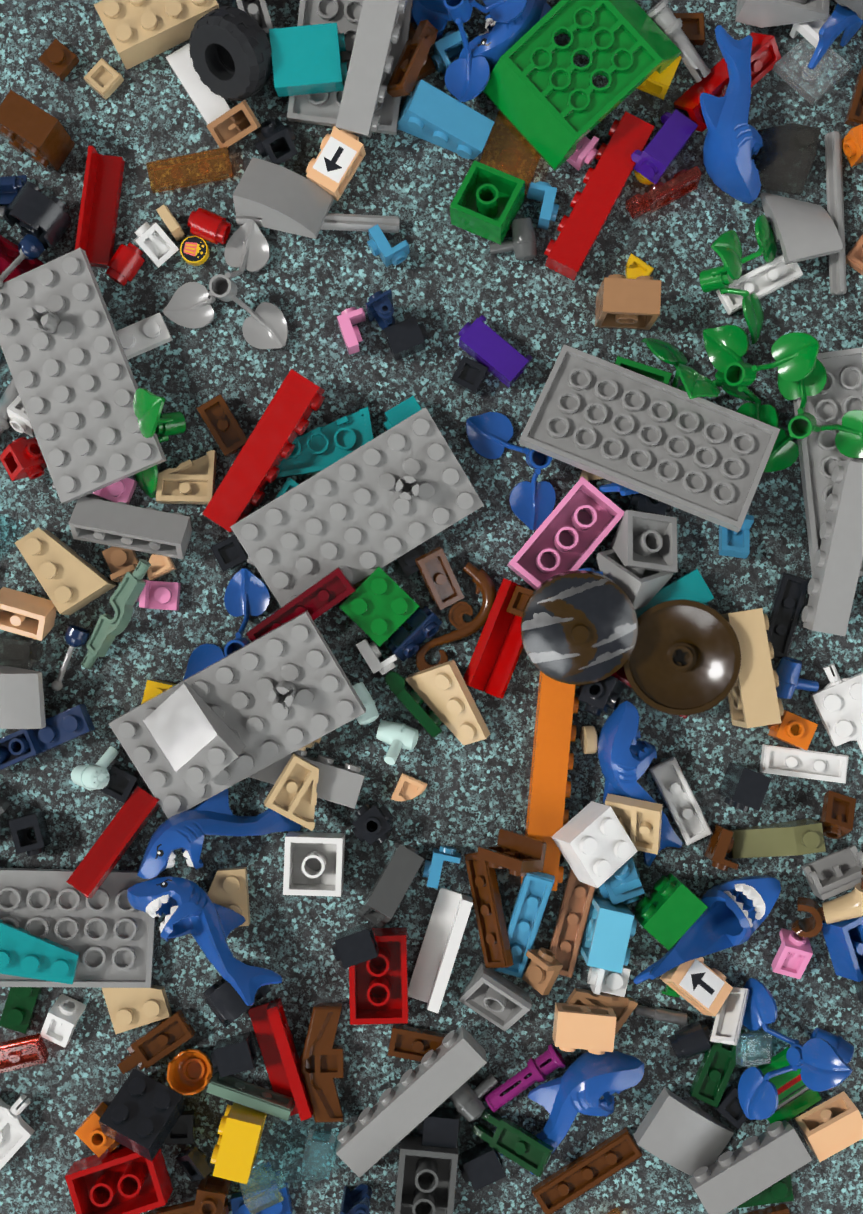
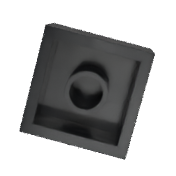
M133 1069L99 1120L102 1133L152 1162L185 1109L183 1095Z

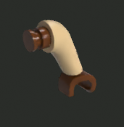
M863 877L861 878V883L856 884L853 891L822 903V907L813 899L797 897V911H806L813 916L798 919L791 924V929L800 937L812 938L821 931L823 921H826V924L862 917Z

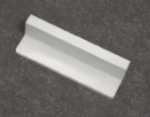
M446 888L439 889L408 987V997L426 1002L427 1010L439 1013L473 905L472 897Z

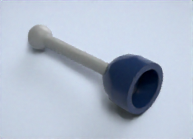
M26 234L21 239L18 245L20 255L0 275V288L3 286V281L24 259H36L44 252L43 244L35 236Z
M70 624L67 626L64 638L69 648L58 677L51 684L54 691H60L63 688L62 680L75 647L85 644L90 634L88 630Z

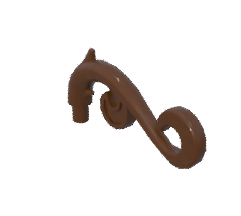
M470 561L463 568V571L473 578L472 582L476 584V594L482 593V606L479 613L472 621L465 622L463 621L464 614L473 615L471 605L465 601H458L453 604L449 610L448 618L457 630L426 642L418 650L415 660L419 671L449 661L446 651L440 649V661L435 665L429 664L425 660V656L431 648L467 638L484 627L497 591L493 579L483 568L478 569Z

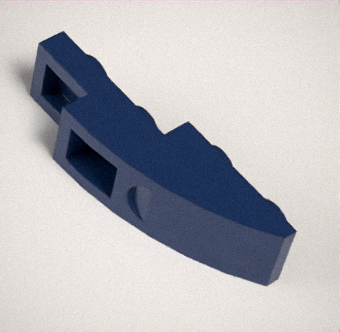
M85 703L46 719L45 728L21 729L1 738L0 770L95 730Z

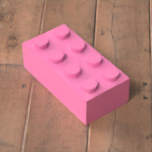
M581 477L507 566L534 589L555 575L578 570L624 516V511L584 477Z

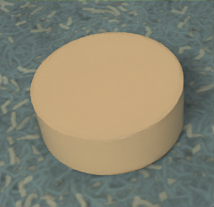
M582 726L580 733L583 754H595L598 750L597 730L594 726Z

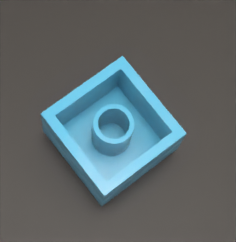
M593 896L580 947V953L587 966L622 974L623 965H628L630 959L628 942L630 936L634 937L637 920L634 919L633 913L626 904L618 903L612 905L608 899Z

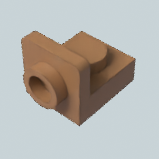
M112 546L101 551L112 573L109 575L111 581H122L125 574L133 572L139 563L134 550Z
M546 948L528 949L526 956L531 961L522 979L541 995H549L563 964L556 960L555 954Z

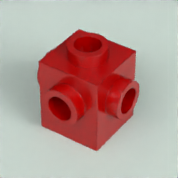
M26 437L18 438L10 443L0 455V460L12 481L27 477L30 480L36 479L45 473L44 470L47 467L36 437L31 439Z

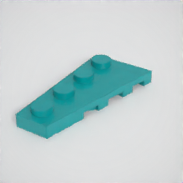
M367 406L358 412L339 418L330 424L295 438L292 443L295 445L294 450L287 459L283 458L278 466L280 472L276 479L320 472L374 439L369 407Z
M0 919V974L73 984L80 952L49 939L37 937L30 934L28 930L20 927L16 928L4 923Z

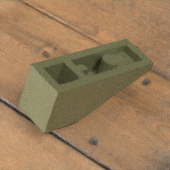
M811 818L730 829L734 832L732 836L734 837V844L731 850L733 859L798 856L826 852L822 823Z

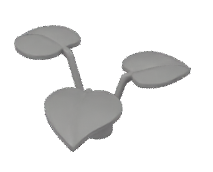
M250 220L233 233L224 251L226 263L232 268L239 269L232 273L227 272L225 275L218 274L212 277L209 282L210 292L204 285L197 282L183 284L176 290L168 305L163 309V314L180 326L200 329L213 321L215 311L211 304L215 302L216 297L224 302L233 300L251 315L245 319L242 326L245 340L257 349H281L286 345L288 339V325L283 312L276 305L269 302L260 303L254 312L236 296L238 291L237 285L232 281V278L243 274L244 269L249 272L260 271L266 266L270 258L268 241L254 220Z

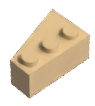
M38 527L15 542L59 614L72 615L117 586L48 530Z

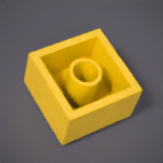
M235 1102L233 1105H227L218 1129L219 1139L217 1144H215L210 1163L215 1164L212 1176L243 1184L248 1183L256 1160L267 1116L266 1113Z

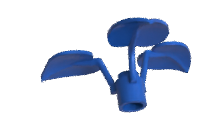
M413 0L412 15L417 25H419L420 21L428 20L440 33L445 29L447 20H453L459 28L467 59L459 58L454 60L446 69L444 77L448 91L459 102H467L477 97L485 89L490 78V66L487 59L483 56L472 58L463 23L467 22L471 17L472 7L483 13L490 12L491 18L497 23H508L517 19L523 13L528 0H483L485 6L475 0Z
M487 412L469 417L466 420L467 437L473 449L480 456L487 459L500 458L505 447L526 454L527 464L534 469L531 483L522 481L515 485L510 493L509 502L513 513L530 530L538 529L551 514L556 501V494L552 484L547 481L537 482L541 469L549 466L552 457L532 449L508 443L513 436V426L511 421L501 413Z
M242 568L232 577L224 596V604L230 615L234 617L244 615L243 622L236 633V638L225 645L224 652L221 647L215 644L206 643L198 646L191 653L183 680L250 643L248 639L243 637L244 630L249 621V615L259 616L266 611L270 604V592L266 584L249 569Z
M755 978L747 980L743 988L749 989V997L743 1025L751 1031H758L762 1027L765 1032L791 1044L786 1053L789 1066L768 1072L765 1076L758 1067H750L740 1077L738 1098L745 1116L749 1120H764L771 1117L778 1107L777 1089L769 1081L772 1077L801 1069L800 1074L803 1083L813 1091L822 1092L841 1084L853 1070L826 1040L811 1038L804 1045H801L799 1040L791 1039L771 1029L768 1024L775 1022L777 1019L775 1000L770 991L759 980Z

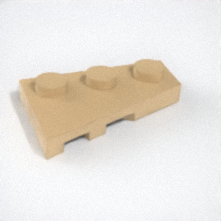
M454 660L410 674L405 678L408 684L463 746L487 739L490 735L484 719Z

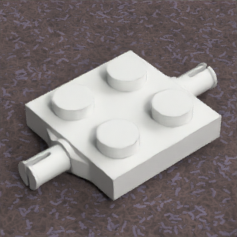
M830 664L823 667L830 683L822 690L810 694L811 699L832 745L837 747L848 741H857L863 755V672L850 678H840L835 664Z
M23 1094L12 1106L7 1105L0 1098V1170L35 1132L20 1115L30 1104V1099L28 1098L20 1106V1103L27 1097Z

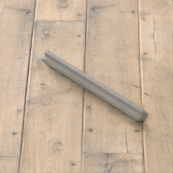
M833 131L825 135L827 213L838 230L843 249L839 253L829 255L830 293L833 296H839L847 292L842 138L839 131Z
M236 213L237 225L242 226L246 222L254 220L258 227H263L262 218ZM328 213L320 230L368 232V229L378 224L383 233H398L400 219L398 216Z

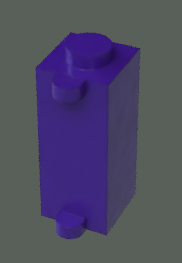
M676 109L672 114L665 112L661 116V122L664 125L644 151L635 150L631 155V159L636 163L633 169L655 185L686 146L698 127L695 122Z
M483 315L472 324L467 322L458 334L461 336L459 338V347L478 363L487 367L491 374L510 388L527 368L533 357L529 354L526 357L520 354L484 323L487 318Z

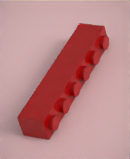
M626 111L620 121L615 119L608 133L611 136L608 145L602 143L595 159L599 160L595 169L590 167L582 183L586 184L582 193L577 191L570 204V207L573 208L570 216H563L557 228V231L561 233L556 241L551 239L544 252V255L548 256L545 264L546 267L573 281L575 280L636 165L631 159L632 153L635 150L644 151L655 126Z
M293 369L289 371L202 514L227 531L233 532L230 526L247 517L254 506L257 507L262 502L265 496L263 491L268 483H272L277 478L280 472L278 466L283 458L287 459L293 452L295 447L292 444L298 434L302 435L306 431L310 423L307 419L312 411H317L322 405L325 398L322 396L325 392L324 389Z

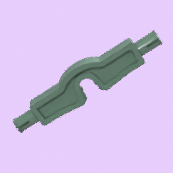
M140 559L135 570L125 574L120 585L111 596L110 604L115 611V616L103 614L99 617L86 643L88 652L81 662L82 667L91 670L97 658L106 655L115 637L121 634L128 626L132 617L133 606L146 585L143 577L151 566L148 561Z

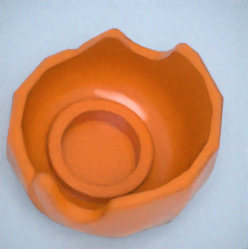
M186 1049L169 1062L166 1079L172 1090L181 1095L191 1096L201 1092L212 1079L213 1064L209 1056L201 1050Z

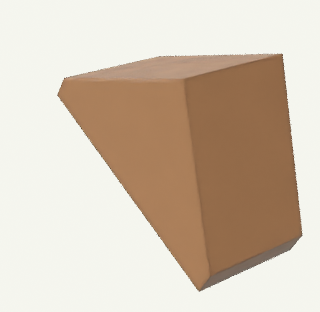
M244 100L208 124L207 128L223 151L261 125L246 100Z

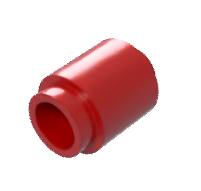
M201 207L197 211L193 210L189 216L188 227H190L192 235L213 244L221 243L224 245L231 232V223L227 222L225 217Z
M128 243L127 246L121 244L107 264L108 270L105 274L116 283L125 287L127 282L131 283L145 262L141 257L143 252L131 243Z

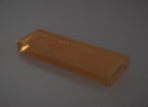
M227 147L146 163L153 193L234 177Z

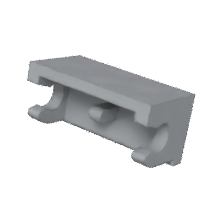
M852 844L801 866L813 894L821 900H826L861 883V878L863 877V852H858L856 846Z

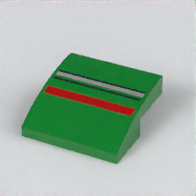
M789 1047L758 1066L764 1076L768 1072L790 1065L786 1058ZM801 1069L772 1077L769 1080L775 1085L778 1092V1107L775 1113L767 1118L770 1124L784 1120L788 1122L822 1099L817 1091L809 1089L803 1083L800 1074Z

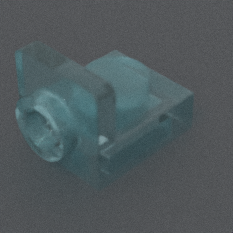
M762 1029L758 1031L749 1030V1033H740L739 1042L736 1046V1064L742 1067L771 1064L772 1035Z

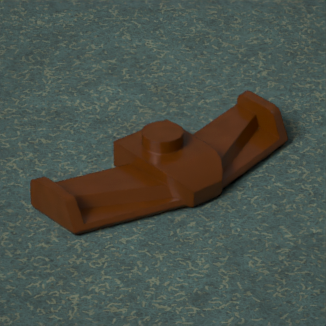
M341 1002L320 1003L313 1007L304 1050L300 1056V1073L303 1074L315 1123L344 1122L345 1119L334 1078H344V1045H333L343 1004Z

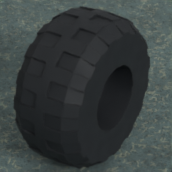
M223 6L212 10L195 23L190 35V58H192L195 72L198 73L203 84L210 88V91L230 101H243L259 92L270 80L271 72L273 71L271 45L268 42V36L265 31L262 30L259 23L253 17L247 15L248 13L238 8Z

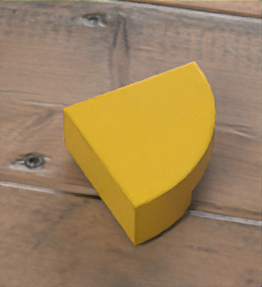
M631 253L626 263L625 275L627 279L650 276L654 268Z

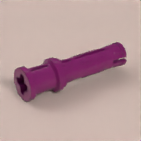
M551 1043L548 1045V1050L535 1059L533 1057L530 1058L527 1062V1067L491 1093L485 1095L484 1098L490 1109L496 1112L497 1109L518 1096L535 1082H545L547 1080L546 1076L559 1067L563 1069L566 1067V1063L560 1052ZM521 1081V1083H520L519 1085H517V1086L514 1087L512 1090H510V1091L507 1092L505 1095H503L504 1092H506V1091L509 1090L511 1087H513L514 1085H516L518 1082Z

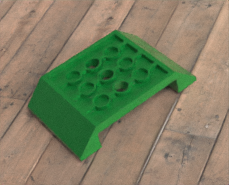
M561 0L500 57L490 73L488 84L482 92L548 165L556 171L576 152V144L651 74L655 71L659 74L663 72L682 52L635 0ZM559 34H566L569 36L570 42L565 46H559L555 43L554 39ZM578 55H585L588 57L589 63L584 67H579L574 64L573 60ZM598 75L605 76L608 79V84L603 88H598L592 83V80Z

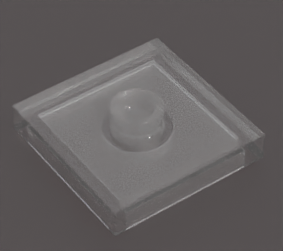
M804 38L779 59L772 70L813 105L850 72L852 66L830 47L814 69H809L808 64L816 48Z

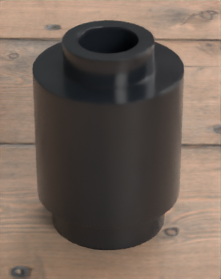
M699 1021L673 1031L674 1035L668 1037L677 1059L683 1057L689 1059L711 1049L709 1044L711 1042V1033L707 1025L701 1026Z

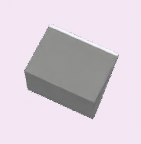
M626 510L610 546L625 567L677 573V517Z
M484 963L480 964L458 1001L503 1031H507L530 1011L532 1007L529 993L493 969L486 968Z

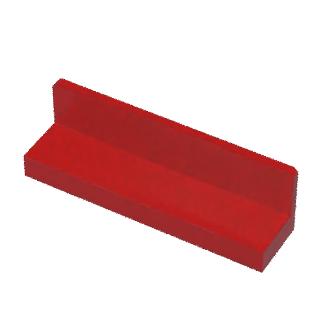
M754 32L749 34L753 38L751 50V88L782 61L775 37L772 35ZM724 58L710 69L711 72L705 78L702 77L700 82L695 83L673 103L675 108L688 111L690 119L698 125L696 131L703 132L707 128L702 114L700 94L704 92L716 97H724L729 84V75Z
M89 145L75 250L78 248L85 250L91 266L108 268L107 264L113 257L125 161L123 157L98 154L95 147Z
M504 578L463 677L466 685L500 699L504 697L524 647L521 636L522 618L506 612L516 585H521Z
M137 786L66 882L91 899L160 806L158 803L159 799Z
M281 998L251 1007L248 1013L273 1091L294 1098L295 1105L290 1116L299 1114L301 1121L312 1118L313 1112L303 1074L300 1073V1058Z

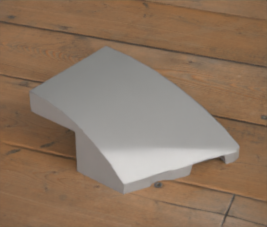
M766 192L761 193L760 198L764 214L767 219H770L775 242L780 241L785 265L839 253L843 249L838 230L830 215L821 205Z

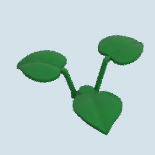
M764 214L759 215L755 222V235L759 245L757 252L741 259L742 246L737 233L734 230L726 231L711 246L720 256L724 265L702 270L699 276L701 288L705 293L720 290L721 295L729 293L743 296L742 308L752 339L751 345L757 342L763 328L764 316L760 300L756 293L749 294L747 290L728 288V286L733 283V280H738L741 277L743 263L762 254L766 263H770L775 259L777 243L775 242L773 230Z
M725 325L703 330L705 349L715 369L724 373V379L727 384L738 386L739 392H744L755 402L743 404L736 412L777 428L779 419L775 407L768 404L761 405V399L752 393L747 386L754 382L757 371L777 366L778 373L782 379L790 382L803 380L811 373L815 366L820 349L819 341L806 333L794 332L785 334L772 345L771 353L776 360L775 362L752 365L744 363V360L741 358L749 349L748 336L742 328L735 325Z
M645 338L641 341L645 342L651 352L660 360L675 366L676 374L672 387L677 388L681 378L683 385H680L677 389L687 392L689 399L717 397L720 394L717 388L719 386L726 393L736 398L754 402L744 392H739L738 386L727 384L724 379V373L716 372V380L712 382L693 368L687 366V358L674 345L655 338Z
M818 359L811 373L803 380L796 382L786 381L778 373V388L782 396L787 400H795L801 397V403L797 410L798 415L793 417L788 424L790 434L787 436L786 431L782 427H777L780 431L764 472H775L790 467L799 456L798 444L791 439H804L813 431L840 430L835 437V444L840 453L850 458L863 457V410H851L845 413L842 418V425H817L815 417L805 412L807 396L819 394L827 382L826 369Z
M138 388L134 394L133 407L138 418L140 431L145 438H152L156 432L157 435H160L158 439L161 443L168 441L170 435L185 432L186 422L180 411L161 414L166 399L153 394L145 388ZM157 465L134 475L140 488L151 498H156Z

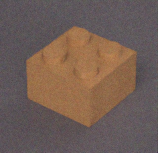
M620 274L604 277L596 294L595 327L650 330L660 315L662 280H653L654 278L651 276L627 279L624 275Z

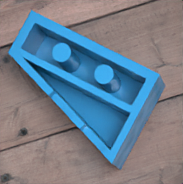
M421 79L403 103L399 113L397 129L455 152L462 158L473 160L482 153L494 121Z

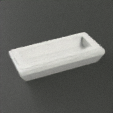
M733 987L715 1017L710 1038L711 1042L738 1045L749 997V989Z

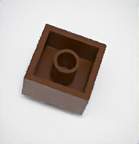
M9 91L0 105V134L9 140L8 144L17 152L23 154L26 151L32 155L31 159L41 167L46 169L49 166L58 171L75 146V143L58 119L14 91Z

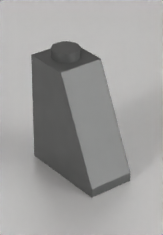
M401 844L394 850L357 914L380 928L392 919L424 861V858L419 856L418 850L412 846H403Z

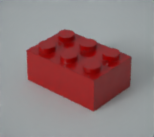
M407 927L372 928L379 948L378 957L349 967L350 1025L408 1023Z
M122 1145L116 1147L112 1152L109 1150L105 1151L100 1157L95 1154L75 1161L65 1175L76 1214H140L166 1205L173 1191L161 1148L151 1162Z

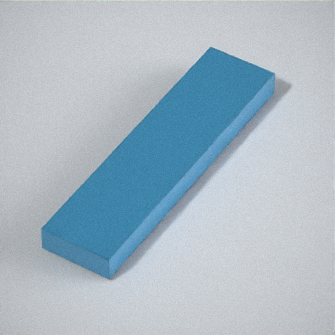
M538 871L528 872L527 876L523 878L507 927L514 965L508 968H495V971L519 978L523 977L529 959L526 953L528 949L533 947L555 876Z

